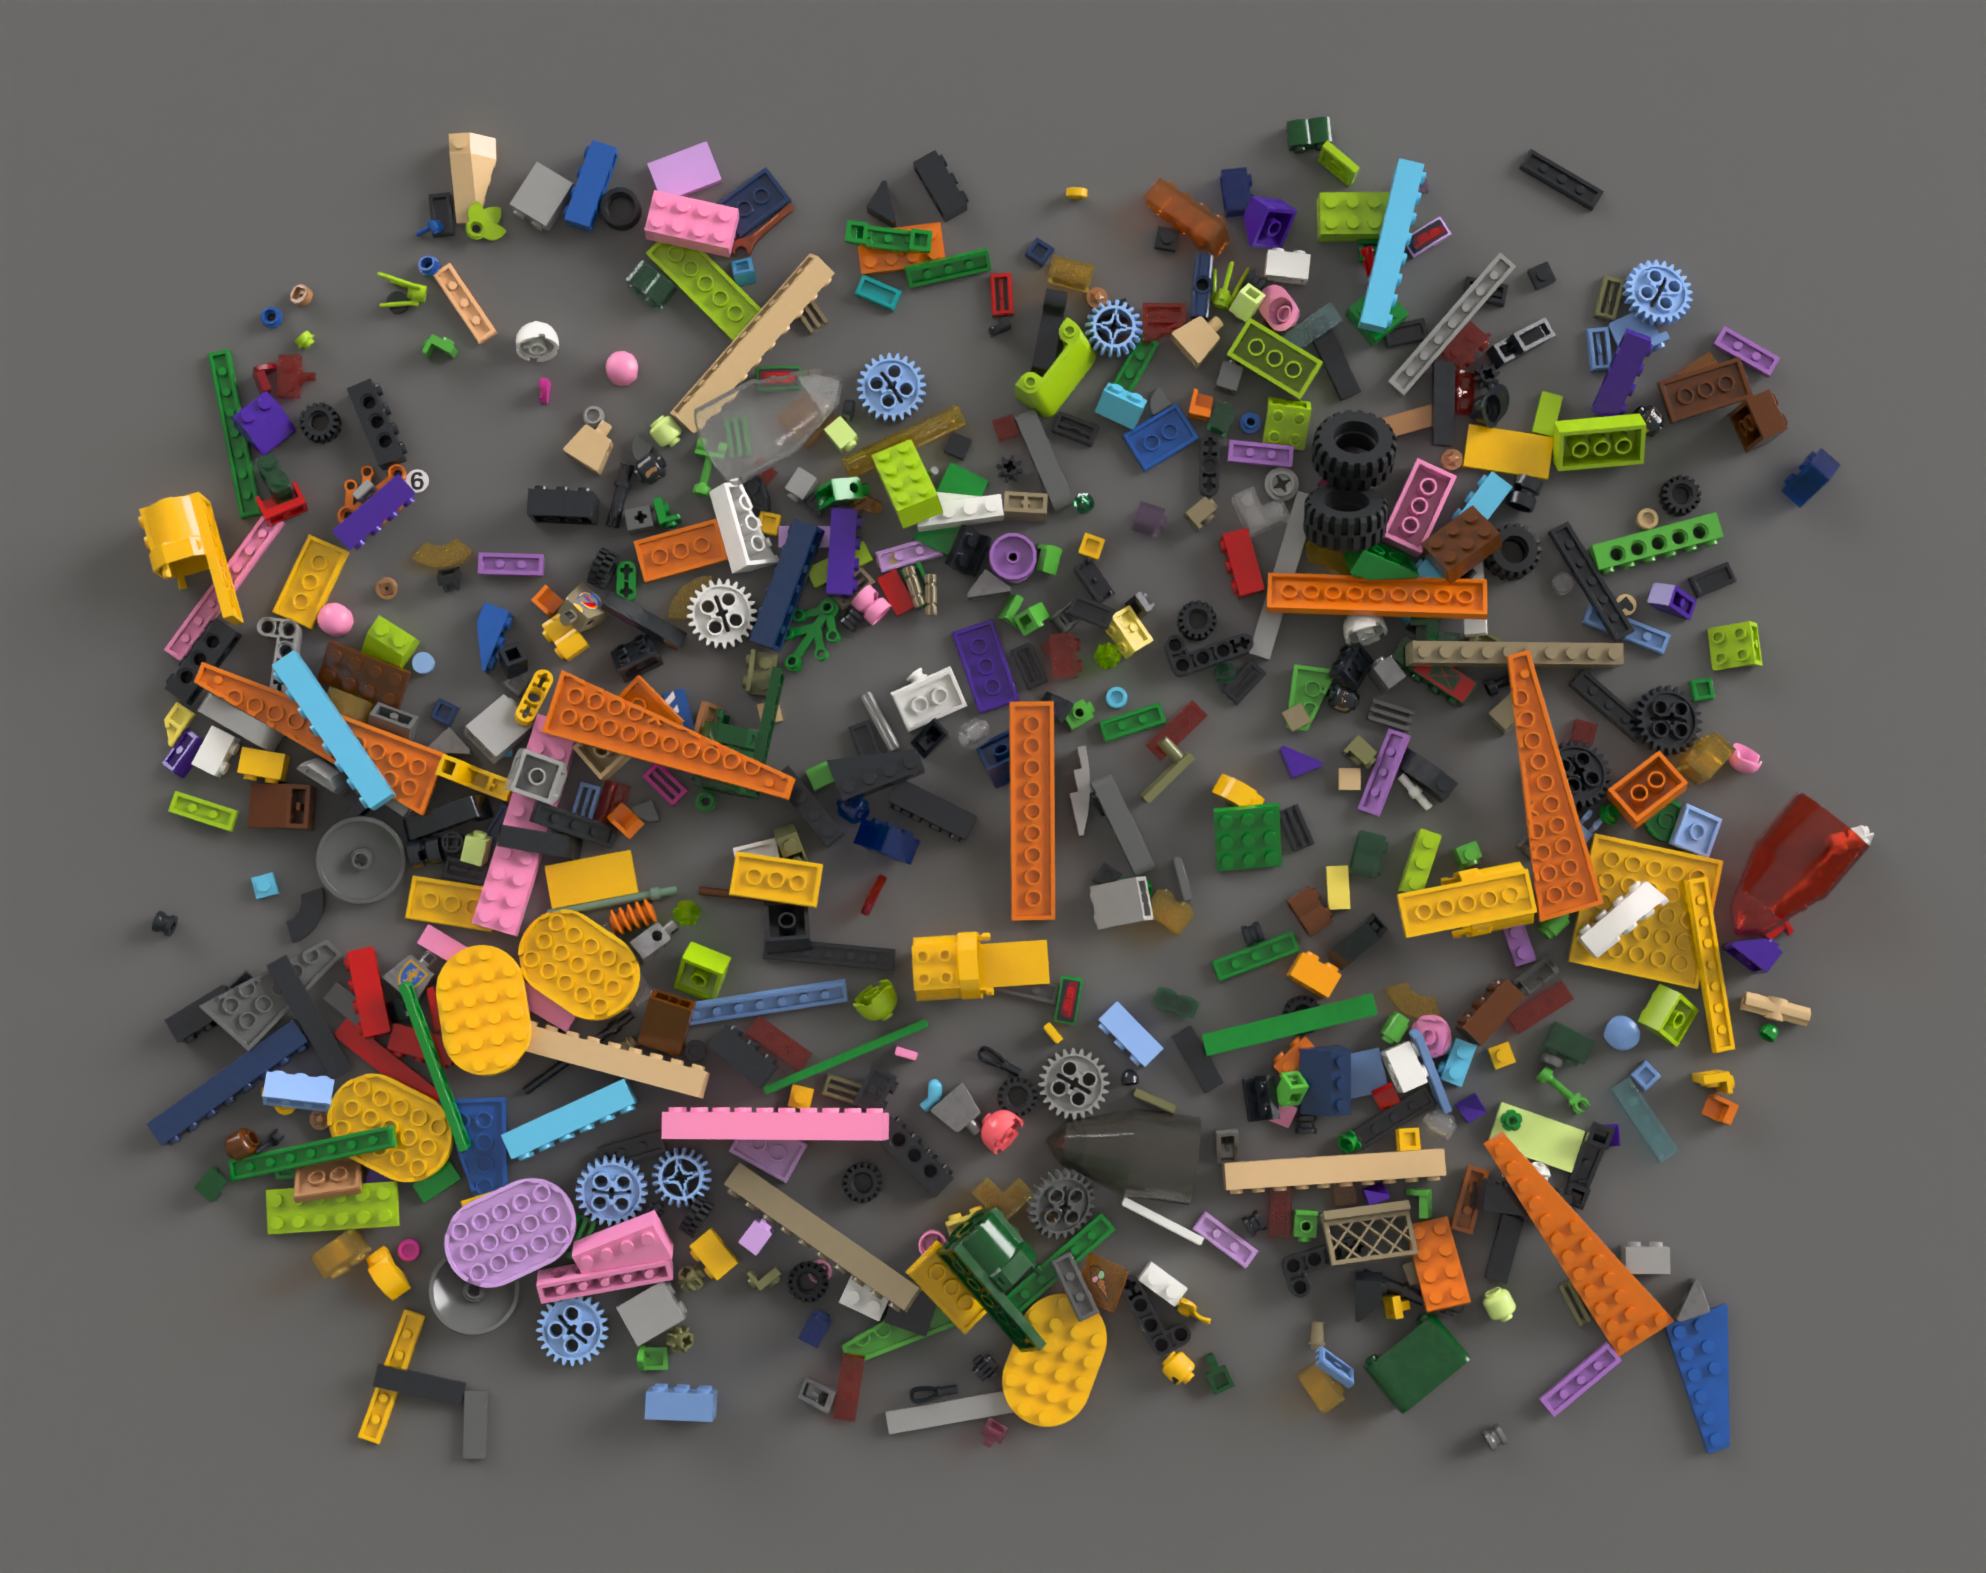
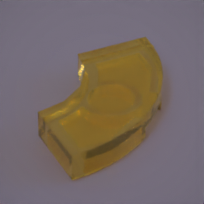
M455 538L451 543L443 546L425 542L413 559L424 566L439 569L459 565L471 557L474 552Z
M1311 541L1304 543L1308 564L1322 566L1330 575H1351L1341 552L1338 550L1331 551L1325 547L1321 548Z
M713 576L699 577L685 584L675 595L670 606L668 618L690 619L687 618V615L693 611L687 609V606H694V603L690 601V597L697 599L694 591L702 592V584L707 588L710 587L709 580L713 582Z
M1407 982L1385 988L1393 1004L1405 1014L1415 1018L1432 1014L1441 1017L1435 997L1417 995L1411 990Z

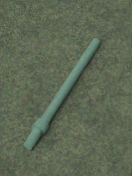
M677 886L661 889L654 887L650 888V891L548 909L547 912L551 913L561 909L584 912L644 901V899L656 901L661 900V897L677 895L678 889Z

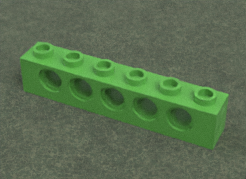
M1717 512L1594 544L1588 548V553L1598 571L1602 575L1615 572L1614 568L1621 566L1623 570L1636 566V562L1643 561V564L1656 561L1655 557L1664 556V559L1676 556L1678 551L1684 550L1685 553L1695 551L1697 546L1705 545V548L1717 545L1718 540L1724 536ZM1694 529L1700 531L1701 539L1693 535ZM1673 535H1677L1680 537V544L1674 543L1672 539ZM1652 540L1659 542L1660 550L1653 548ZM1631 546L1638 547L1640 554H1633ZM1611 551H1615L1616 553H1618V561H1615L1611 558Z

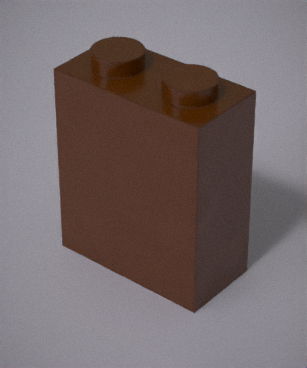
M654 989L648 1000L637 1043L648 1049L663 1051L670 1056H680L686 1043L696 1002Z

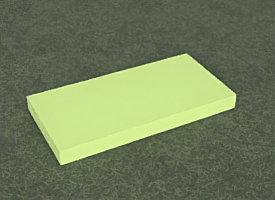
M1500 1102L1488 1140L1503 1132L1525 1157L1572 1173L1585 1131ZM1507 1110H1515L1516 1113L1522 1116L1521 1127L1517 1131H1507L1502 1127L1500 1118Z

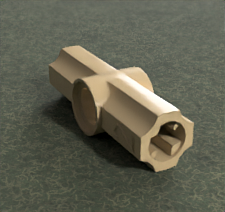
M1744 992L1740 1003L1741 1010L1759 1014L1763 1018L1778 1022L1785 1021L1799 1026H1807L1811 1017V1008L1789 1003L1788 1000L1773 996L1766 997L1756 993Z

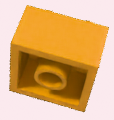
M1310 951L1298 954L1285 977L1322 999L1329 998L1341 977V974L1337 972L1339 969L1328 962L1327 964L1319 962L1320 957Z

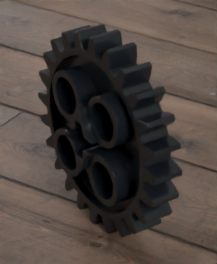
M1670 685L1664 688L1659 686L1656 690L1653 688L1648 693L1641 696L1643 700L1637 701V705L1640 708H1636L1633 711L1638 716L1632 718V720L1638 722V725L1633 728L1640 729L1637 737L1643 736L1645 738L1642 744L1649 743V750L1656 748V752L1660 751L1662 753L1664 751L1665 756L1671 753L1677 755L1680 752L1687 751V747L1689 748L1694 745L1692 741L1699 739L1695 733L1702 731V729L1697 727L1698 724L1703 723L1702 720L1697 719V716L1702 713L1695 712L1698 704H1691L1693 696L1685 697L1687 691L1679 693V687L1671 690ZM1655 705L1659 707L1660 713L1656 712ZM1675 707L1679 708L1680 715L1677 714ZM1655 726L1659 728L1660 735L1656 733ZM1676 728L1679 729L1680 736L1677 735L1675 731Z
M1570 740L1567 745L1564 742L1560 743L1558 747L1566 771L1568 783L1575 790L1571 791L1575 806L1577 804L1580 810L1585 805L1590 808L1593 803L1597 804L1600 798L1606 795L1605 791L1610 788L1607 783L1612 778L1606 775L1611 772V769L1605 768L1609 762L1601 760L1604 754H1595L1597 751L1596 747L1590 750V743L1583 747L1581 740L1576 745ZM1577 758L1583 760L1585 765L1580 764ZM1586 778L1592 779L1594 784H1590Z

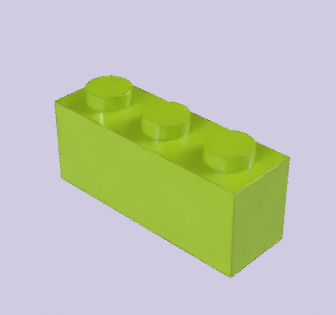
M1422 828L1417 830L1397 892L1406 893L1425 889L1442 835Z

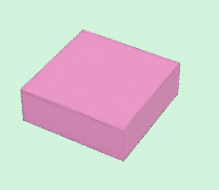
M898 1046L895 1051L897 1056L913 1061L918 1056L917 1052Z

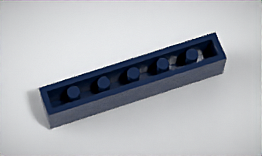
M794 519L793 524L790 525L787 540L781 548L778 564L773 569V578L770 585L766 588V597L763 605L758 610V618L756 624L751 629L749 641L777 652L781 651L825 532L818 526Z

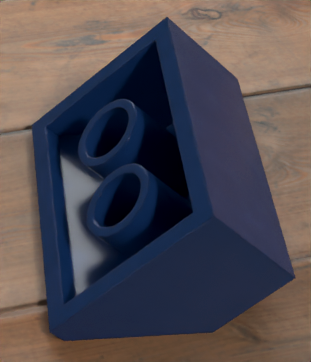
M1009 730L975 746L996 789L1010 783Z
M1340 1045L1299 1048V1071L1309 1085L1299 1105V1114L1328 1117L1351 1115V1049Z

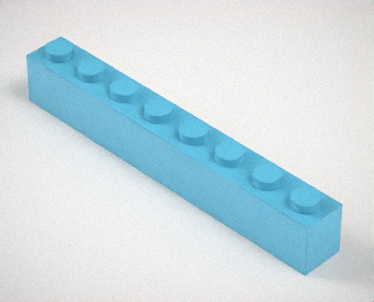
M1399 158L1396 164L1358 328L1383 334L1386 327L1390 328L1393 315H1390L1391 307H1395L1398 297L1394 292L1396 286H1400L1403 275L1399 274L1401 266L1404 267L1407 259V254L1404 253L1405 245L1409 246L1412 233H1409L1410 225L1414 226L1417 213L1413 211L1415 205H1419L1422 194L1418 190L1419 186L1424 184L1426 172H1423L1424 164Z
M1493 471L1488 476L1484 474L1476 484L1479 486V489L1475 493L1472 491L1464 500L1467 503L1463 510L1458 508L1451 519L1456 518L1473 505L1488 520L1513 486ZM1420 558L1415 565L1419 573L1418 577L1444 578L1426 559L1423 561ZM1396 617L1405 625H1408L1411 617Z
M293 650L272 664L275 670L273 672L274 677L280 684L282 682L287 687L285 693L291 701L296 700L300 706L297 708L298 712L304 719H309L312 724L309 726L316 737L320 736L322 738L324 750L329 755L333 754L336 759L334 764L341 773H346L348 776L346 781L352 790L357 789L361 795L359 800L366 809L369 807L375 811L393 799L396 794L299 653Z

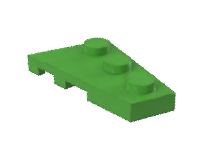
M1293 665L1288 709L1301 703L1311 720L1310 723L1295 731H1308L1333 678L1328 676L1331 669Z

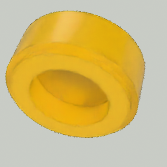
M1080 187L1066 188V197L1074 200H1084L1087 198L1088 190Z

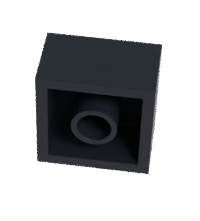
M771 901L764 902L767 953L811 950L808 907Z

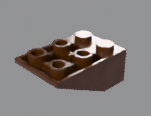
M251 784L248 828L314 831L317 788L312 785Z

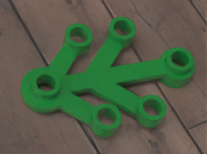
M826 598L820 602L818 607L805 611L796 609L793 619L797 623H803L806 619L817 617V619L812 624L793 629L789 627L790 635L785 638V641H791L795 637L806 635L794 654L787 656L785 659V667L791 673H798L802 670V657L814 639L816 644L815 658L820 662L828 659L829 653L825 648L822 627L826 621L829 630L826 634L827 640L832 644L840 641L841 636L837 631L835 617L839 613V604L834 599ZM828 605H831V609L829 611H825V608ZM802 613V617L796 619L797 614ZM835 633L836 638L831 640V635ZM820 652H825L823 657H818ZM793 659H795V660H796L795 664H794V665H790V664H789L790 661L793 660Z

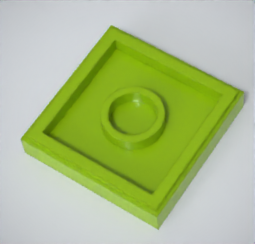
M1328 140L1322 146L1317 159L1318 162L1350 187L1355 181L1360 167Z

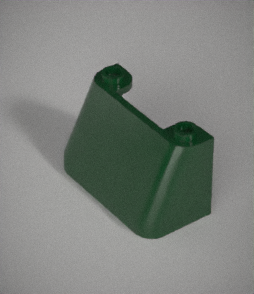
M1433 1312L1421 1314L1416 1319L1418 1323L1414 1330L1383 1355H1371L1366 1359V1365L1363 1366L1365 1371L1401 1414L1414 1407L1464 1366L1471 1358Z

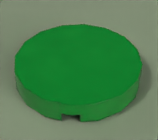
M1673 800L1644 822L1648 834L1659 842H1669L1682 805Z

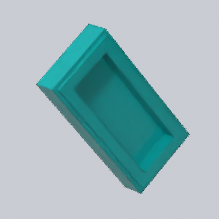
M862 275L854 295L894 312L902 291Z

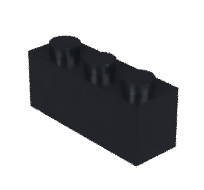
M936 150L914 161L913 168L946 223L967 211V202L969 200L963 190L959 191L956 186L958 181L953 173L949 174L946 169L948 165L943 155H938Z
M221 985L164 1020L177 1043L185 1042L189 1044L198 1038L197 1034L200 1032H209L217 1027V1022L204 1012L199 1005L230 990L228 986Z

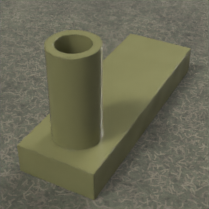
M1167 736L1162 738L1157 745L1173 763L1139 795L1141 800L1148 804L1195 759L1190 752L1184 751L1182 753Z

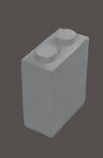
M536 162L510 202L513 214L521 220H524V218L531 221V225L539 231L544 229L549 232L571 199L570 192L574 184Z
M505 694L468 723L464 730V735L493 764L498 762L531 734L534 723L529 726H521L515 721L514 716L518 705ZM523 713L522 717L526 719L528 714Z
M1146 876L1133 877L1090 887V899L1095 912L1094 921L1098 930L1154 919Z
M670 1281L658 1282L616 1307L637 1346L642 1345L687 1318L685 1315L687 1309L682 1301H677L674 1296L676 1290Z

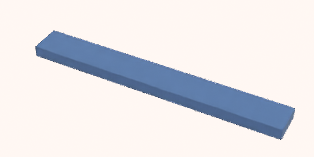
M845 979L695 1001L696 1006L690 1026L848 1002Z

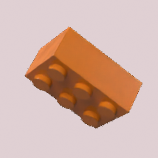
M1658 751L1610 787L1606 798L1634 829H1637L1684 793L1688 782L1667 758Z

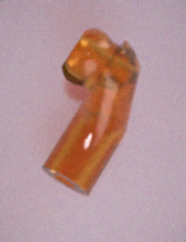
M868 496L850 505L851 509H858V513L867 510L878 514L883 510L881 501Z

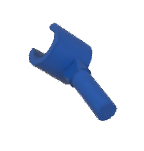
M429 220L427 226L417 231L416 235L419 237L428 231L437 234L444 227L440 220Z

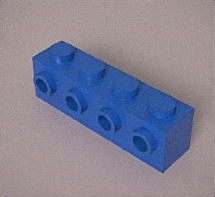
M594 140L591 141L590 146L586 147L583 166L580 165L577 172V184L572 186L570 192V204L565 206L563 217L568 226L592 233L600 211V202L607 191L619 156L616 147Z

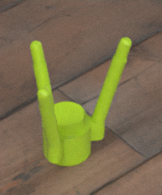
M1231 261L1229 263L1223 288H1219L1218 292H1216L1217 270L1213 269L1212 293L1210 300L1213 301L1212 306L1227 310L1232 305L1250 271L1249 267L1244 271L1232 295H1230L1231 292L1227 288L1234 262Z
M381 272L377 273L378 276L390 280L392 284L408 288L407 298H411V301L381 303L379 305L381 308L418 307L419 302L425 303L427 286L414 284Z

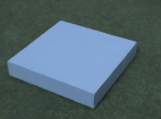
M1683 803L1669 844L1691 854L1709 858L1722 819L1692 805Z

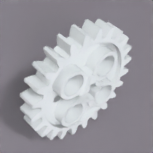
M718 578L717 585H714L709 580L710 587L707 588L702 584V592L694 591L697 599L690 597V601L694 603V606H687V609L693 611V613L687 615V618L693 619V621L688 625L689 627H696L692 632L693 635L701 634L698 639L699 641L704 638L707 639L706 646L714 642V647L717 649L719 643H722L723 648L726 649L727 643L735 647V640L743 643L742 635L749 637L746 630L752 629L753 626L750 625V622H756L757 619L751 617V614L757 613V610L751 609L755 601H748L751 593L744 595L745 587L737 589L738 582L731 586L729 579L726 580L725 584H722L720 578ZM728 594L732 595L735 599V602L730 606L722 602V598ZM714 596H718L722 610L728 612L725 615V619L730 629L729 632H726L722 618L716 616L718 614V607ZM703 603H713L714 610L710 613L704 612L702 610ZM739 615L742 623L739 626H733L729 620L731 616ZM712 622H718L722 629L718 633H712L709 630V625Z

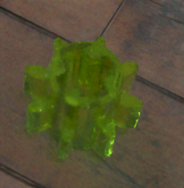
M1108 642L1103 646L1101 644L1098 645L1093 658L1098 659L1097 666L1108 670L1111 667H1117L1122 654L1117 653L1118 646Z
M693 899L678 901V907L674 908L673 915L681 927L696 925L695 920L700 918V908L697 904L693 903Z

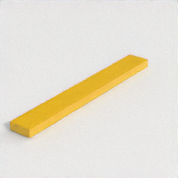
M1703 876L1684 880L1711 1050L1712 1053L1735 1049L1708 878Z

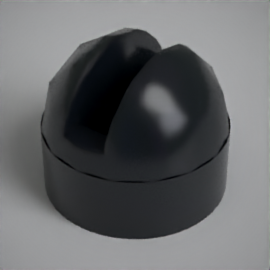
M1132 1069L1125 1070L1121 1076L1122 1086L1139 1084L1138 1074Z

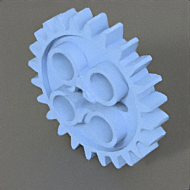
M1647 260L1644 265L1640 263L1636 268H1633L1625 279L1626 283L1623 287L1626 290L1623 295L1628 297L1625 303L1632 305L1629 311H1637L1634 317L1643 316L1642 322L1648 319L1650 326L1656 321L1658 327H1661L1663 323L1666 326H1669L1672 322L1677 323L1679 319L1684 317L1690 309L1689 304L1693 301L1690 298L1693 291L1687 290L1691 283H1684L1687 276L1680 277L1681 269L1674 271L1673 264L1668 268L1666 267V261L1659 265L1658 260H1655L1652 264ZM1663 279H1665L1666 282L1661 291L1659 292L1658 298L1654 302L1653 306L1650 307L1652 299L1657 294L1658 288L1662 284Z
M888 353L887 359H884L880 354V361L878 362L872 358V366L865 364L867 372L860 371V375L864 379H857V383L862 386L857 388V393H863L858 399L859 401H865L862 408L870 407L868 414L871 415L875 412L876 420L883 416L885 423L889 417L892 418L893 423H895L896 417L904 421L905 414L911 418V410L918 412L916 404L923 405V400L919 397L926 396V392L921 390L926 388V383L921 382L925 379V376L918 375L921 368L917 367L914 369V360L908 364L907 356L900 360L899 353L896 354L895 358H892L891 354ZM896 369L900 371V375L898 377H891L889 372ZM883 372L892 387L895 386L896 393L903 400V403H899L891 389L888 390L887 382L880 373ZM879 381L883 385L880 389H873L871 384ZM903 387H910L912 392L909 395H904L901 393V389ZM887 398L894 400V404L890 407L883 405V401Z
M613 1154L611 1160H608L607 1156L604 1155L603 1162L595 1158L594 1166L591 1163L587 1164L589 1171L581 1170L583 1177H578L577 1183L581 1185L576 1186L575 1191L580 1192L576 1195V1200H583L579 1203V1208L586 1207L584 1215L586 1216L591 1213V1221L599 1218V1225H601L604 1220H607V1224L610 1227L612 1221L620 1224V1219L628 1221L629 1215L635 1218V1210L642 1211V1206L639 1203H646V1198L643 1196L648 1195V1190L644 1188L647 1186V1181L642 1180L645 1176L644 1172L638 1173L639 1165L632 1168L633 1160L624 1163V1156L618 1161L615 1154ZM602 1175L607 1178V1181L599 1183L595 1178ZM624 1176L630 1181L626 1184H621L618 1182V1179ZM610 1187L614 1188V1193L612 1194L609 1193ZM603 1197L606 1201L603 1204H597L594 1199ZM619 1198H625L628 1203L619 1205L616 1201Z
M584 1296L554 1301L555 1305L547 1303L546 1306L549 1311H541L545 1318L537 1320L538 1323L542 1324V1327L536 1329L537 1332L542 1333V1336L537 1340L545 1342L541 1349L548 1347L549 1351L546 1356L554 1354V1362L562 1358V1365H565L570 1360L571 1366H574L578 1359L580 1365L584 1364V1357L591 1361V1353L599 1355L600 1352L597 1347H605L601 1339L604 1340L609 1337L603 1333V1331L610 1329V1327L603 1325L608 1318L601 1317L605 1309L598 1311L596 1308L599 1302L592 1305L591 1296L587 1300H584ZM570 1307L577 1309L578 1317L576 1319H571L568 1316L567 1312ZM562 1315L568 1324L562 1321L558 1316ZM585 1323L593 1325V1334L589 1335L584 1332L583 1327ZM553 1324L561 1325V1335L553 1333ZM575 1324L577 1326L576 1332L571 1334L569 1332L570 1326ZM578 1334H580L583 1338L587 1340L586 1344L582 1341ZM570 1339L577 1341L578 1349L576 1351L569 1349L568 1341Z

